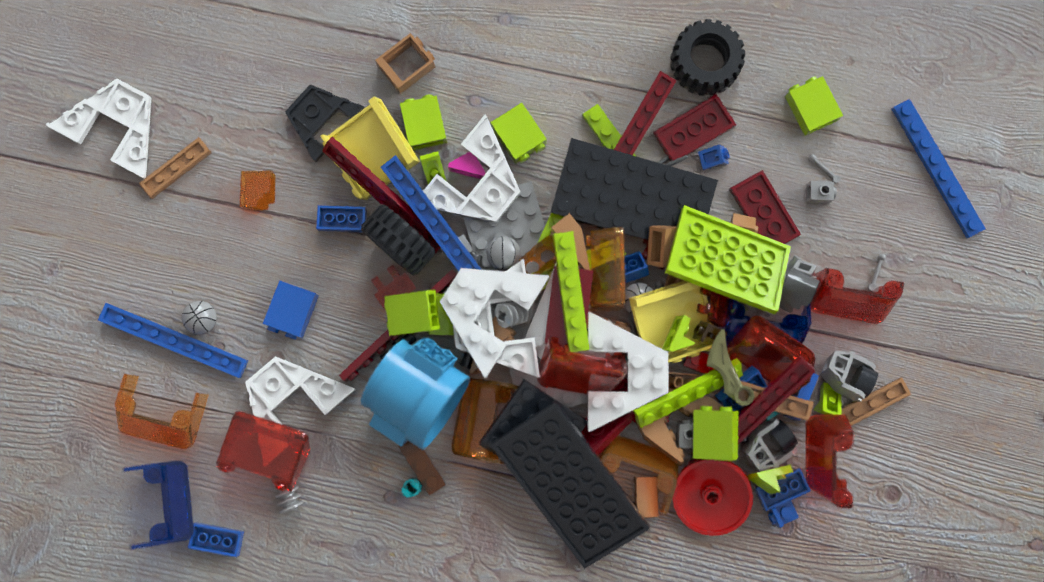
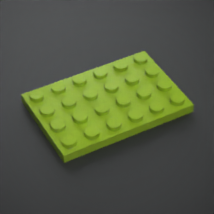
M684 205L681 209L665 273L775 315L779 309L791 246Z

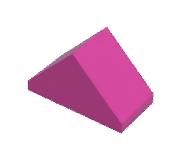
M467 152L448 164L450 172L482 179L486 174L477 157L471 152Z

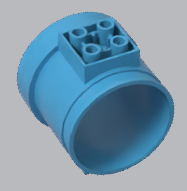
M424 337L413 346L406 340H401L387 353L372 374L362 394L361 405L369 408L374 413L369 426L400 446L409 441L421 450H424L437 437L457 408L469 385L470 377L453 367L458 358L454 357L449 350L437 346L436 342L432 339Z

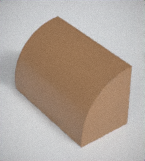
M650 226L648 265L662 268L667 267L677 227Z
M658 476L634 477L636 508L644 518L658 517Z

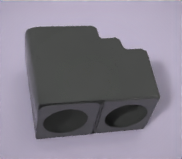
M792 267L783 284L779 308L792 313L794 308L800 309L801 305L809 306L821 281Z

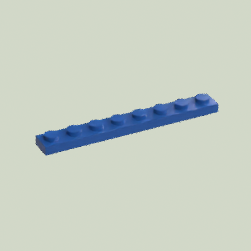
M908 99L894 106L891 109L966 239L985 230V226L911 100Z
M395 155L382 165L381 169L458 271L461 268L482 270L400 159Z
M105 303L98 318L100 322L238 378L242 377L249 361L108 303Z

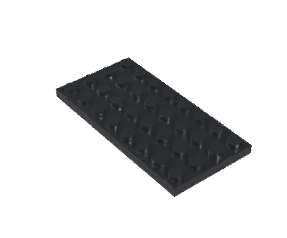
M571 138L550 213L564 217L570 213L574 220L649 240L650 226L677 227L681 209L684 205L709 215L718 180Z
M554 401L491 443V447L584 569L650 530V525L557 401Z

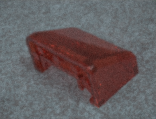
M825 268L814 275L821 282L812 302L809 303V307L818 314L879 324L887 318L902 296L904 282H886L874 293L843 287V274L836 269Z
M758 315L752 316L727 345L730 360L732 361L737 358L747 368L754 366L759 370L762 377L768 381L767 387L799 356L804 358L811 366L814 367L815 355L808 347ZM809 377L794 393H796L805 385L810 383L811 377Z
M548 336L539 364L540 377H537V381L545 388L550 387L587 395L588 391H615L627 373L625 352H614L612 356L606 353L605 358L569 352L568 345H564L563 348L558 344V338Z
M236 411L231 419L217 458V468L222 472L229 473V471H234L237 467L270 478L277 490L292 492L311 452L309 437L298 429L245 412Z
M846 414L812 415L805 423V479L812 491L838 508H853V496L847 489L846 479H840L836 473V452L847 451L853 446L854 432Z

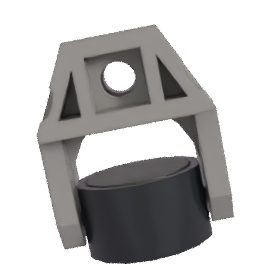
M834 351L826 359L820 375L835 392L851 400L861 402L862 399L870 395L877 382L878 372L874 371L876 365L856 355L854 351L848 353L845 351ZM850 366L857 368V371L852 377L850 385L844 382Z
M773 417L756 427L748 437L749 442H745L741 449L753 467L758 470H765L771 467L778 468L780 464L795 455L798 451L795 446L798 444V441L790 428L782 420ZM768 433L780 450L776 455L771 454L762 440V436Z

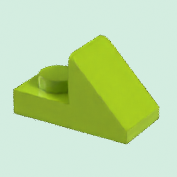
M438 151L420 156L428 184L436 174L446 181Z
M686 315L675 317L662 347L663 350L674 352L695 344V342L684 337L689 329L691 318Z
M823 382L820 386V401L815 406L814 411L840 420L842 395L835 392L828 383Z
M791 465L747 476L750 481L764 491L774 494L780 492L777 480L785 479V474L792 473L793 471Z

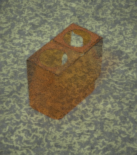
M241 171L239 207L245 211H263L268 209L269 204H274L275 174L272 171Z
M551 235L545 237L519 259V262L524 259L525 270L527 263L534 261L539 265V270L533 274L540 275L556 263L553 237ZM545 250H550L554 253V257L545 263L541 259V254Z

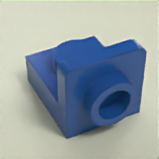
M720 144L698 152L703 170H708L722 164H729V152L727 148Z
M791 500L770 509V514H768L771 524L779 528L799 518Z

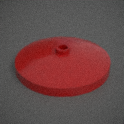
M698 459L689 463L678 474L673 486V505L678 517L688 528L703 535L719 536L736 530L746 521L752 509L753 493L746 474L734 463L728 460Z

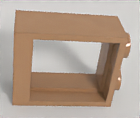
M411 33L375 60L378 68L400 94L435 68V58L429 50L426 52L422 47L424 46L422 41L418 37L414 38ZM412 46L426 64L402 82L388 64Z

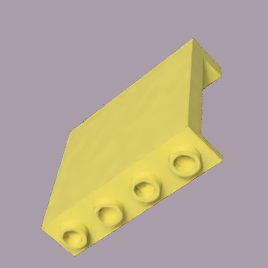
M373 97L368 100L370 105L328 136L322 134L321 138L324 141L323 146H325L327 141L334 137L364 166L369 168L374 175L388 185L391 181L381 169V166L396 155L407 170H410L420 161L382 100ZM342 170V176L352 186V193L356 198L367 200L372 197Z
M684 280L629 298L638 336L661 349L675 317L686 315L691 318L689 329L684 337L695 342V344L674 352H668V362L677 363L682 361L683 357H695L700 355L701 351H710L714 340L706 337L704 342L692 338L694 329L700 321L714 325L705 288Z

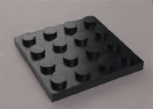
M523 379L481 438L479 445L498 456L491 447L493 441L554 401L559 403L580 433L587 425L588 420L526 379Z

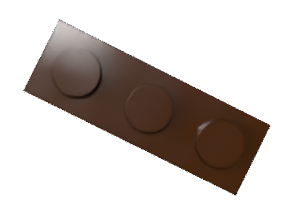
M409 441L403 446H398L429 496L446 485L425 450H421Z

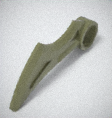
M722 329L711 346L707 366L716 369L721 374L724 381L725 394L739 405H749L754 400V392L750 387L742 385L730 360L725 330ZM746 390L748 392V399L746 401H741L738 398L739 391Z

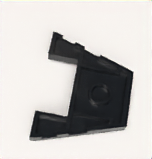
M310 84L285 113L310 156L317 162L324 155V152H322L324 146L313 138L339 109L351 119L362 111L364 107Z

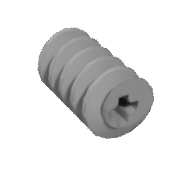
M514 301L498 304L495 308L497 322L503 328L531 322L536 312L535 302L529 311Z
M287 470L270 475L276 476L271 483L278 484V486L273 488V491H280L275 496V499H282L277 506L284 507V509L279 511V514L298 509L303 504V501L296 500L301 496V493H294L299 486L292 485L297 481V478L290 477L295 473V470Z

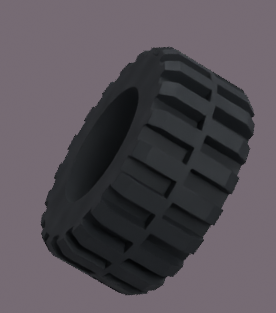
M705 19L704 23L701 20L696 21L693 26L689 24L685 27L684 31H681L671 53L670 60L672 62L670 66L671 70L675 71L673 76L676 80H681L680 85L683 88L687 86L689 88L688 91L691 93L697 91L699 92L698 95L704 96L705 93H708L711 96L715 95L717 91L719 93L725 91L737 79L744 66L745 50L742 49L744 46L743 41L738 40L739 34L737 31L732 32L730 25L724 26L721 24L722 21L716 20L714 23L711 19ZM698 45H711L722 54L724 65L717 71L702 70L692 61L691 50Z
M385 205L378 206L361 225L362 232L412 276L417 275L435 255L434 248L414 228Z

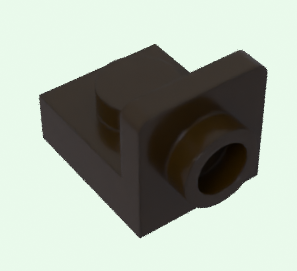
M700 321L694 329L692 338L704 342L706 337L715 340L721 329L708 322Z

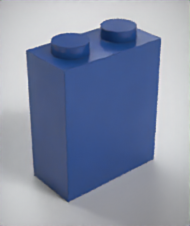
M279 280L263 324L268 326L267 330L275 333H278L279 330L286 332L285 336L291 339L303 338L319 295Z

